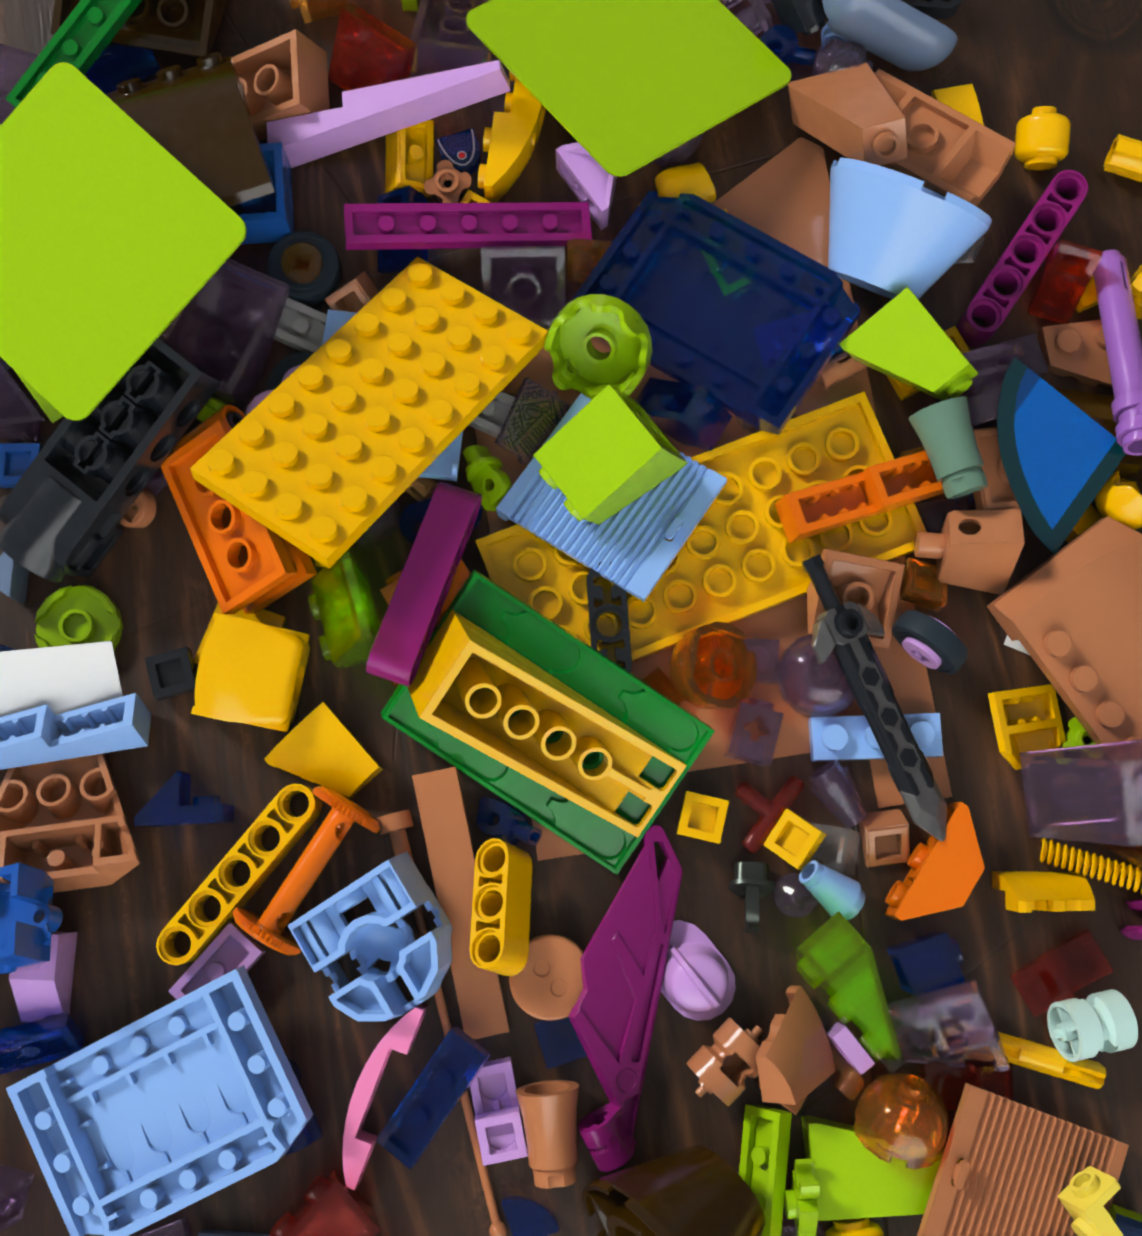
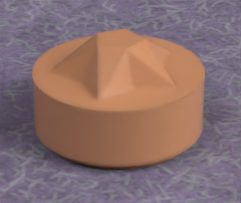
M144 488L119 523L129 528H144L153 521L157 508L153 493L149 489Z

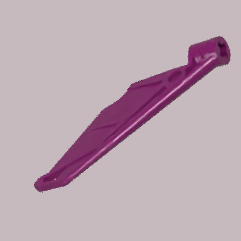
M651 825L643 836V849L580 958L583 990L568 1016L610 1101L608 1104L587 1114L577 1127L598 1170L604 1172L615 1170L624 1165L633 1156L635 1150L634 1130L683 869L663 828L659 825ZM654 842L659 843L666 857L658 874Z

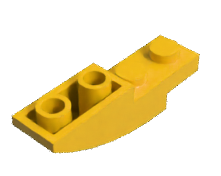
M510 71L509 80L515 82L513 93L506 92L504 112L494 111L492 127H485L483 152H488L487 164L480 163L478 171V189H484L485 199L492 203H497L521 175L538 142L546 114V108Z

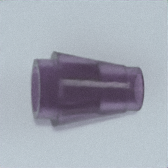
M834 760L823 765L809 776L808 779L813 785L811 791L843 823L845 828L855 826L867 817L868 814L864 809L848 767H842L838 760Z

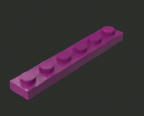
M589 202L343 204L346 250L590 247L592 242Z

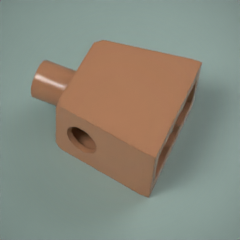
M1020 509L953 510L947 513L941 533L917 532L914 543V556L936 559L937 579L941 583L994 594H1003L1025 544L1022 512Z

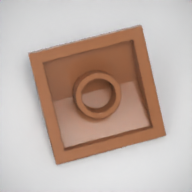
M824 549L821 558L841 604L848 601L856 603V605L861 604L877 616L885 631V635H867L872 646L889 649L905 565ZM810 582L807 589L808 634L812 635L813 625L817 623L818 615L826 611L812 582Z

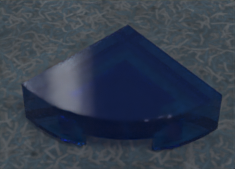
M512 1196L501 1200L512 1236H548L560 1231V1226L555 1216L541 1204L521 1196Z

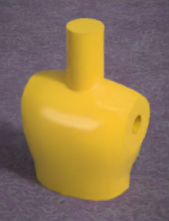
M700 162L670 167L659 173L655 178L658 195L639 203L638 209L643 219L666 210L676 223L683 224L701 213L706 206L715 202V187L708 172Z

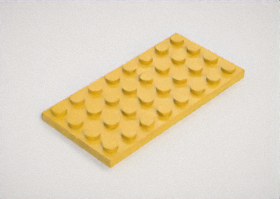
M417 257L190 468L193 479L330 569L544 348L548 330Z

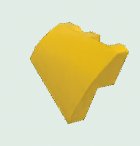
M324 702L293 728L264 758L273 767L335 790L350 798L384 770Z
M991 871L992 889L1005 891L1006 910L1018 913H1032V910L1050 912L1095 911V898L1091 886L1081 873Z

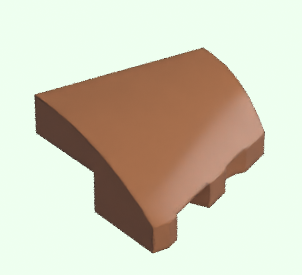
M791 985L785 992L790 1004L786 1015L775 1014L770 1024L769 1035L766 1040L762 1041L756 1054L762 1102L797 1105L836 1071L827 1034L813 1003L802 986Z

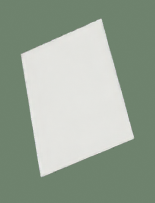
M112 641L0 652V717L46 704L55 715L123 696Z

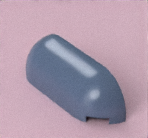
M822 0L825 14L829 20L826 24L834 33L906 71H923L937 66L951 54L958 41L957 35L949 27L901 0Z

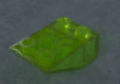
M838 911L797 947L796 959L799 962L797 963L798 967L796 970L813 989L820 985L831 997L827 1003L828 1007L844 1025L852 1021L863 1033L858 1040L866 1051L877 1062L884 1057L890 1064L901 1056V1051L872 948Z

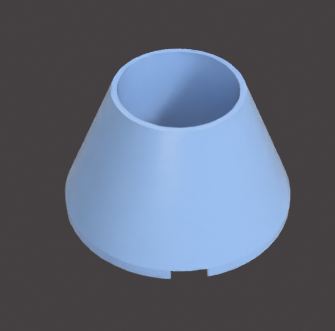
M840 158L839 161H833L830 169L828 271L847 282L890 299L895 298L907 287L919 299L988 231L992 219L980 208L950 192H947L944 197L923 187L925 181L865 161Z

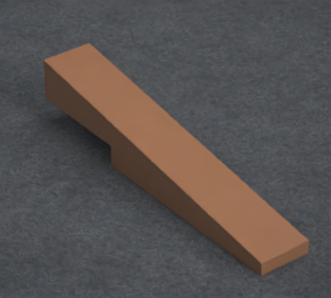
M455 766L412 775L437 901L452 925V963L450 966L465 1039L470 1041L510 1032L499 974L478 968L470 958L469 948L476 855L474 853L459 770Z

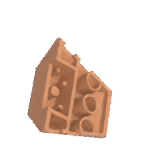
M104 753L9 768L0 786V867L20 862L44 870L53 879V893L112 885L140 864ZM0 877V883H10V881Z

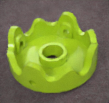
M589 294L569 302L558 313L548 331L544 349L552 357L554 366L552 379L559 389H574L593 399L610 384L629 396L643 378L650 364L652 338L648 326L641 315L628 303L605 294ZM591 338H604L610 344L611 351L603 353L596 350L592 345Z

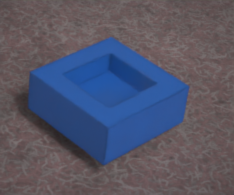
M0 443V487L14 488L44 446L40 443Z

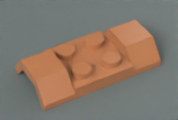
M878 69L874 74L905 116L908 159L883 166L925 181L923 184L925 188L932 191L936 190L945 196L947 192H950L977 207L1000 178L1015 149L1016 143Z

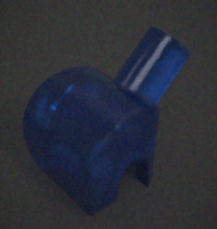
M781 24L774 25L760 38V41L787 67L791 63L813 66L816 49L799 47L798 38L790 27Z

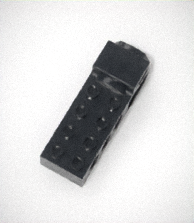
M160 335L87 418L73 421L65 417L1 506L0 520L5 524V527L0 532V548L22 567L50 581L61 582L67 574L81 577L92 576L124 531L117 526L120 520L222 382L168 339Z

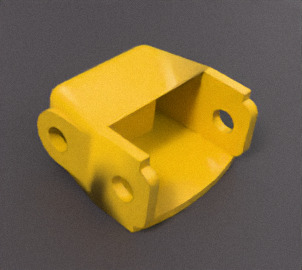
M214 613V623L208 633L199 660L195 683V706L192 707L191 714L288 732L297 711L310 653V645L308 643L310 635L261 624L248 619Z

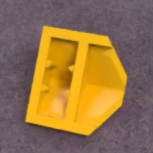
M1052 684L988 693L999 752L1015 770L1036 767L1054 748L1060 747L1066 741L1057 695Z

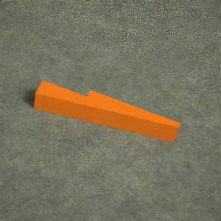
M921 451L869 466L858 474L785 494L775 504L790 544L944 494L941 482H937L926 452Z

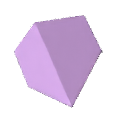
M579 142L560 146L556 149V170L580 202H589L590 216L601 230L608 226L617 176L606 172Z

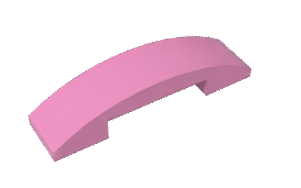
M419 1004L387 1032L370 1055L356 1083L350 1100L343 1134V1173L347 1188L355 1190L361 1182L378 1136L362 1130L391 1052L395 1050L407 1055L411 1051L428 1008L426 1005Z

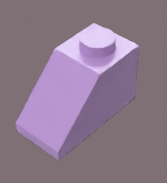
M55 931L51 933L50 961L20 968L15 972L9 973V982L21 1022H69L78 932Z

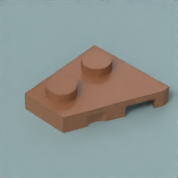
M1101 319L1046 326L1038 331L1037 335L1046 372L1062 377L1071 376L1079 382L1093 387L1102 384L1113 388Z

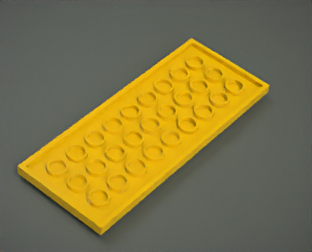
M865 391L691 457L693 461H698L700 465H705L707 469H712L726 477L727 483L645 602L627 592L632 662L807 594L811 579L801 563L818 554L821 556L824 549L884 561H891L914 552L917 532H927L914 503L790 544L775 504L785 494L858 474L869 466L894 459ZM518 524L475 540L490 580L591 646L587 599V575L590 571L588 567ZM602 576L599 580L593 581L594 586L599 585L603 590V603L594 601L595 608L604 604L621 606L619 599L611 602V587L614 583ZM605 613L598 618L596 626L602 635L611 637L620 632L622 623L615 614ZM619 642L615 645L597 643L598 651L607 648V657L617 663L615 647L624 649V643Z

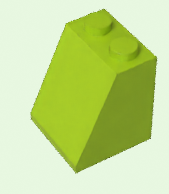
M610 384L533 454L542 466L539 470L541 477L553 489L556 490L559 487L566 496L567 500L563 503L567 510L578 521L584 519L598 525L688 464L641 405Z

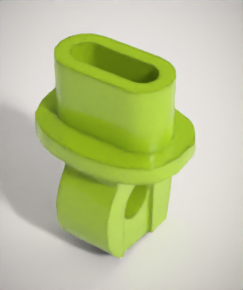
M471 445L462 452L468 463L465 469L468 482L471 483L475 493L482 494L481 504L484 509L496 512V507L512 487L510 478L504 471L500 470L503 467L501 460L497 457H492L486 446Z

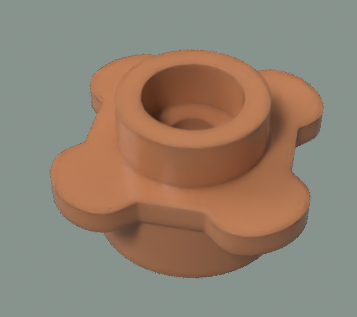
M442 160L437 164V171L432 179L425 181L424 189L427 195H435L442 203H459L465 194V190L471 187L472 179L469 173H461L453 168L451 161ZM446 181L452 182L450 187L444 186Z

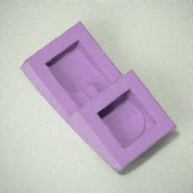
M511 1056L467 1065L468 1080L475 1111V1126L483 1166L528 1157L523 1119L516 1095L517 1085Z

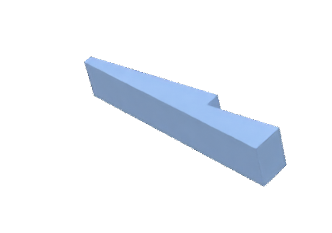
M133 693L55 715L46 704L0 717V770L147 747L152 714L137 693Z

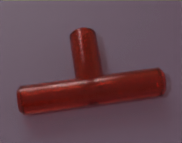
M791 776L772 802L746 782H742L737 788L735 796L761 815L742 841V845L752 853L757 852L785 809H789L804 789L805 785L799 778Z

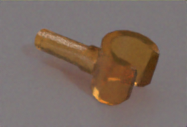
M829 1040L835 1068L841 1072V1075L833 1085L848 1099L854 1100L864 1087L863 1078L842 1059Z

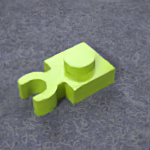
M814 1158L795 1159L791 1187L785 1190V1216L787 1220L794 1219L797 1236H816L819 1216L817 1197L820 1195L819 1180L815 1181Z

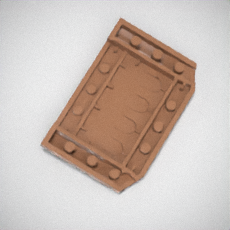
M1108 516L1099 519L986 607L1012 641L1019 640L1118 773L1119 776L1115 778V781L1138 812L1142 814V534Z

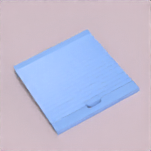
M581 393L544 444L592 399ZM679 452L688 464L598 525L584 519L578 521L567 510L563 503L567 500L566 496L559 487L555 490L546 483L539 474L542 466L533 457L496 507V511L502 520L508 521L509 519L645 602L727 483V478L712 469H707L705 465H700L698 461H693L691 457L685 456L683 452Z

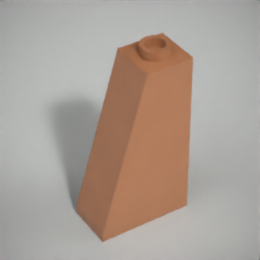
M867 62L858 64V67L854 65L842 70L839 69L788 83L792 122L800 129L850 159L865 161L879 166L908 159L905 116Z

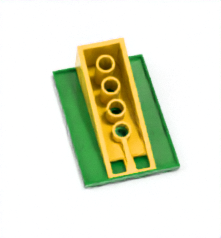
M473 569L462 589H460L443 615L440 623L434 629L412 685L407 687L399 684L381 711V716L384 720L453 766H456L460 771L616 875H618L715 732L711 726L700 720L697 716L587 645L577 636L536 611L529 604Z

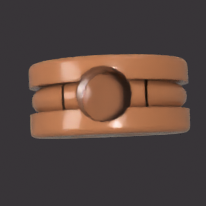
M557 934L540 935L529 940L528 960L524 969L519 974L509 977L510 990L518 1006L530 1016L540 1020L555 1021L568 1017L583 990L580 961L584 953L582 948L573 940Z

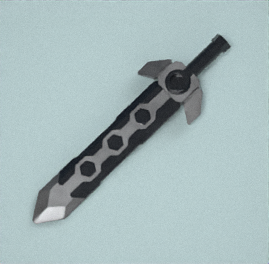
M820 554L811 557L801 564L805 572L808 573L826 611L818 615L817 623L813 625L812 650L819 664L824 663L833 650L854 698L862 709L888 764V770L913 822L937 840L944 841L946 838L947 804L923 752L918 747L894 696V690L867 635L882 636L885 635V631L878 617L861 604L856 605V603L850 601L841 604L825 570Z

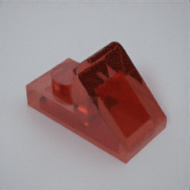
M1061 239L1046 256L1045 271L1028 305L1027 314L1059 324H1068L1102 258L1103 252Z
M920 1060L922 1107L926 1110H957L965 1083L1014 1101L1012 1063L1006 1061Z

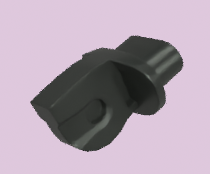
M736 862L734 864V880L729 882L728 889L737 896L745 898V933H758L759 898H763L775 891V883L769 880L768 863Z

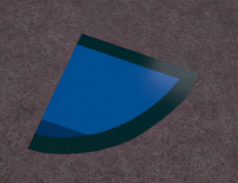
M1014 357L1007 369L999 397L997 433L1000 455L1011 489L1028 525L1040 541L1055 554L1126 453L1123 451V447L1117 443L1115 436Z

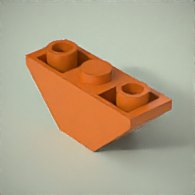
M961 801L948 804L946 838L944 841H939L930 835L925 844L920 842L915 847L907 862V865L911 867L903 882L900 880L896 881L887 894L885 903L889 907L884 914L885 916L893 920L903 921L964 906L985 869L970 810L966 804Z

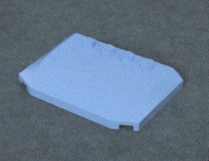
M244 965L6 1088L70 1236H84L86 1234L129 1236L276 1163L285 1155L313 1116L312 1110Z

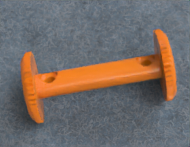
M325 786L315 787L312 793L330 805L332 809L261 916L243 907H236L233 911L234 921L240 928L265 946L288 956L299 954L301 949L296 940L284 932V929L353 823L357 822L374 833H378L380 830L379 821L371 813L339 792Z

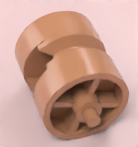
M729 1017L713 1034L714 1044L712 1046L702 1045L686 1062L689 1068L700 1078L698 1081L700 1086L695 1093L700 1098L707 1092L710 1095L714 1093L729 1107L746 1089L744 1080L747 1077L756 1078L758 1076L756 1054L760 1048L758 1044L761 1042L758 1037L763 1033V1030L756 1025L752 1031L748 1028L744 1031Z

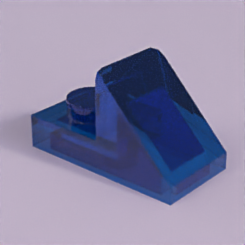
M177 771L134 817V826L164 827L234 823V805L220 804V796L193 797V805H191L190 773Z

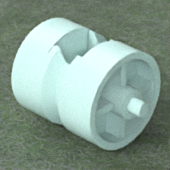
M1109 989L1092 993L1086 1000L1083 998L1066 999L1054 1002L1049 1006L1047 1024L1050 1037L1060 1055L1069 1062L1093 1058L1099 1051L1114 1053L1130 1049L1137 1042L1138 1024L1136 1016L1127 999L1117 990Z

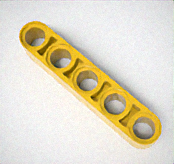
M290 784L280 790L158 936L156 944L158 955L164 962L170 965H181L196 961L222 930L234 919V909L236 907H244L319 817L323 803L320 798L312 793L313 789L302 784ZM303 792L308 797L309 807L302 816L296 817L290 810V801L296 794ZM273 826L279 832L280 841L275 849L267 851L262 846L261 838L263 832ZM240 861L246 862L251 872L248 882L243 886L238 885L232 875L235 865ZM210 896L216 897L221 905L220 914L214 921L208 919L203 910L204 903ZM181 931L185 932L191 941L190 950L185 956L179 954L174 946L175 938Z

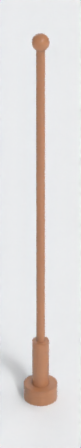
M410 809L376 818L379 821L380 836L386 834L390 836L394 856L408 852L414 862L406 829L414 827ZM419 907L413 913L419 937L421 938L428 932L422 909ZM440 986L434 997L492 1223L489 1228L490 1236H506L507 1226L504 1222L500 1221L487 1165L483 1166L475 1118Z

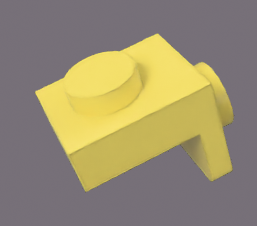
M1092 1166L1074 1175L1069 1185L1057 1196L1074 1220L1071 1224L1074 1232L1078 1236H1124L1104 1207L1121 1189L1116 1178Z

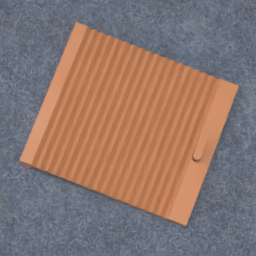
M965 1083L917 1236H1078L1071 1227V1224L1074 1222L1073 1218L1057 1196L1069 1185L1074 1175L1089 1166L1119 1181L1129 1145ZM1114 1196L1104 1205L1108 1213Z

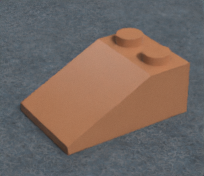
M297 29L231 57L248 101L252 123L259 141L267 140L266 122L330 110L327 52Z

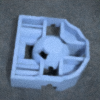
M408 852L388 859L287 925L314 973L322 970L326 977L330 976L334 983L331 986L335 993L329 996L333 1006L356 1021H387L402 1016L437 993L452 963L451 922ZM369 898L376 911L354 919L348 924L343 913ZM424 905L428 912L432 911L435 919L433 921L437 928L416 940L412 928L403 918ZM348 953L351 960L357 959L361 965L357 970L362 976L352 982H349L337 961ZM379 959L391 961L389 972L381 971L373 967V965ZM400 975L414 997L410 1002H407L395 981Z

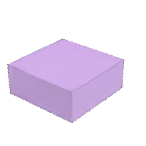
M836 1022L826 1031L828 1039L854 1071L862 1075L875 1064L845 1025Z

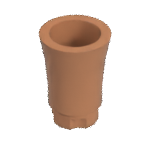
M547 1080L526 1084L516 1089L523 1118L529 1167L532 1168L536 1187L550 1189L566 1187L577 1182L576 1164L579 1162L577 1146L579 1084L577 1082Z

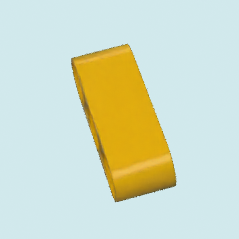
M495 838L485 841L478 849L475 858L469 950L470 958L478 968L512 977L524 969L528 960L533 866L532 859L526 851Z

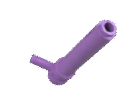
M1106 250L1096 256L1092 270L1114 393L1111 408L1113 420L1117 424L1115 427L1117 443L1123 447V451L1126 454L1139 456L1142 455V342L1126 258L1117 250Z

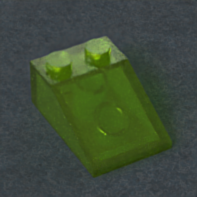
M348 549L330 569L325 566L311 581L314 595L308 596L314 619H321L325 635L319 636L323 656L326 661L332 659L333 664L339 669L368 661L371 648L381 626L368 577Z

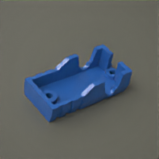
M20 862L0 867V877L10 881V883H0V974H8L20 968L50 961L51 933L60 927L63 914L60 908L52 905L53 879L44 870Z

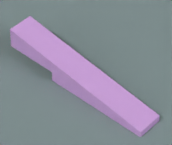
M500 60L344 91L342 92L343 107L266 122L267 143L282 142L291 168L509 92L511 91L510 81Z

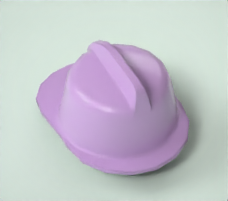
M674 920L661 993L673 1008L684 1017L696 1021L711 1020L722 1014L731 1004L736 990L735 975L727 960L703 931L692 923Z

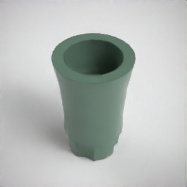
M966 396L935 403L919 410L908 418L930 460L937 482L942 484L947 499L953 500L964 497L988 486L986 476L981 468L984 466V462L977 446Z

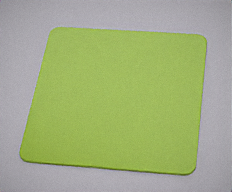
M490 0L470 10L466 17L468 28L606 172L619 177L631 174L787 86L791 80L790 69L719 0Z
M66 62L57 63L52 66L0 125V357L64 417L73 421H80L87 418L243 243L247 234V228L240 216L75 66Z

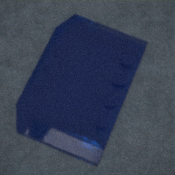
M648 191L571 300L573 301L578 297L589 294H605L628 303L641 315L648 326L652 338V356L649 365L756 428L778 435L840 346L839 343L844 340L859 318L861 310L856 302L853 303L843 289V282L835 271L695 194L680 193L679 198L658 197V192Z

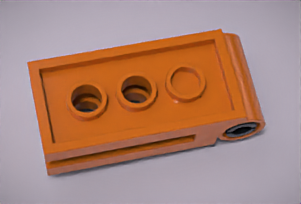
M225 405L184 435L160 467L222 613L235 614L243 609L245 614H255L315 576L317 572L309 555L193 479L190 468L246 416L233 405Z

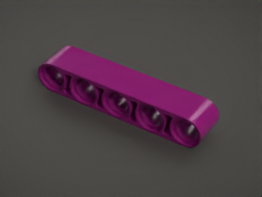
M1064 170L1053 178L959 318L956 328L967 346L980 347L989 341L1003 323L1081 205L1088 192V183L1079 172ZM1058 193L1065 195L1068 200L1062 198ZM1037 224L1043 225L1048 231L1041 230ZM1016 255L1023 256L1028 263L1019 261ZM994 286L1002 287L1007 295L999 294ZM972 317H977L984 321L987 328L977 326Z
M438 483L371 648L366 673L407 687L412 685L476 522L482 502V494L448 483Z

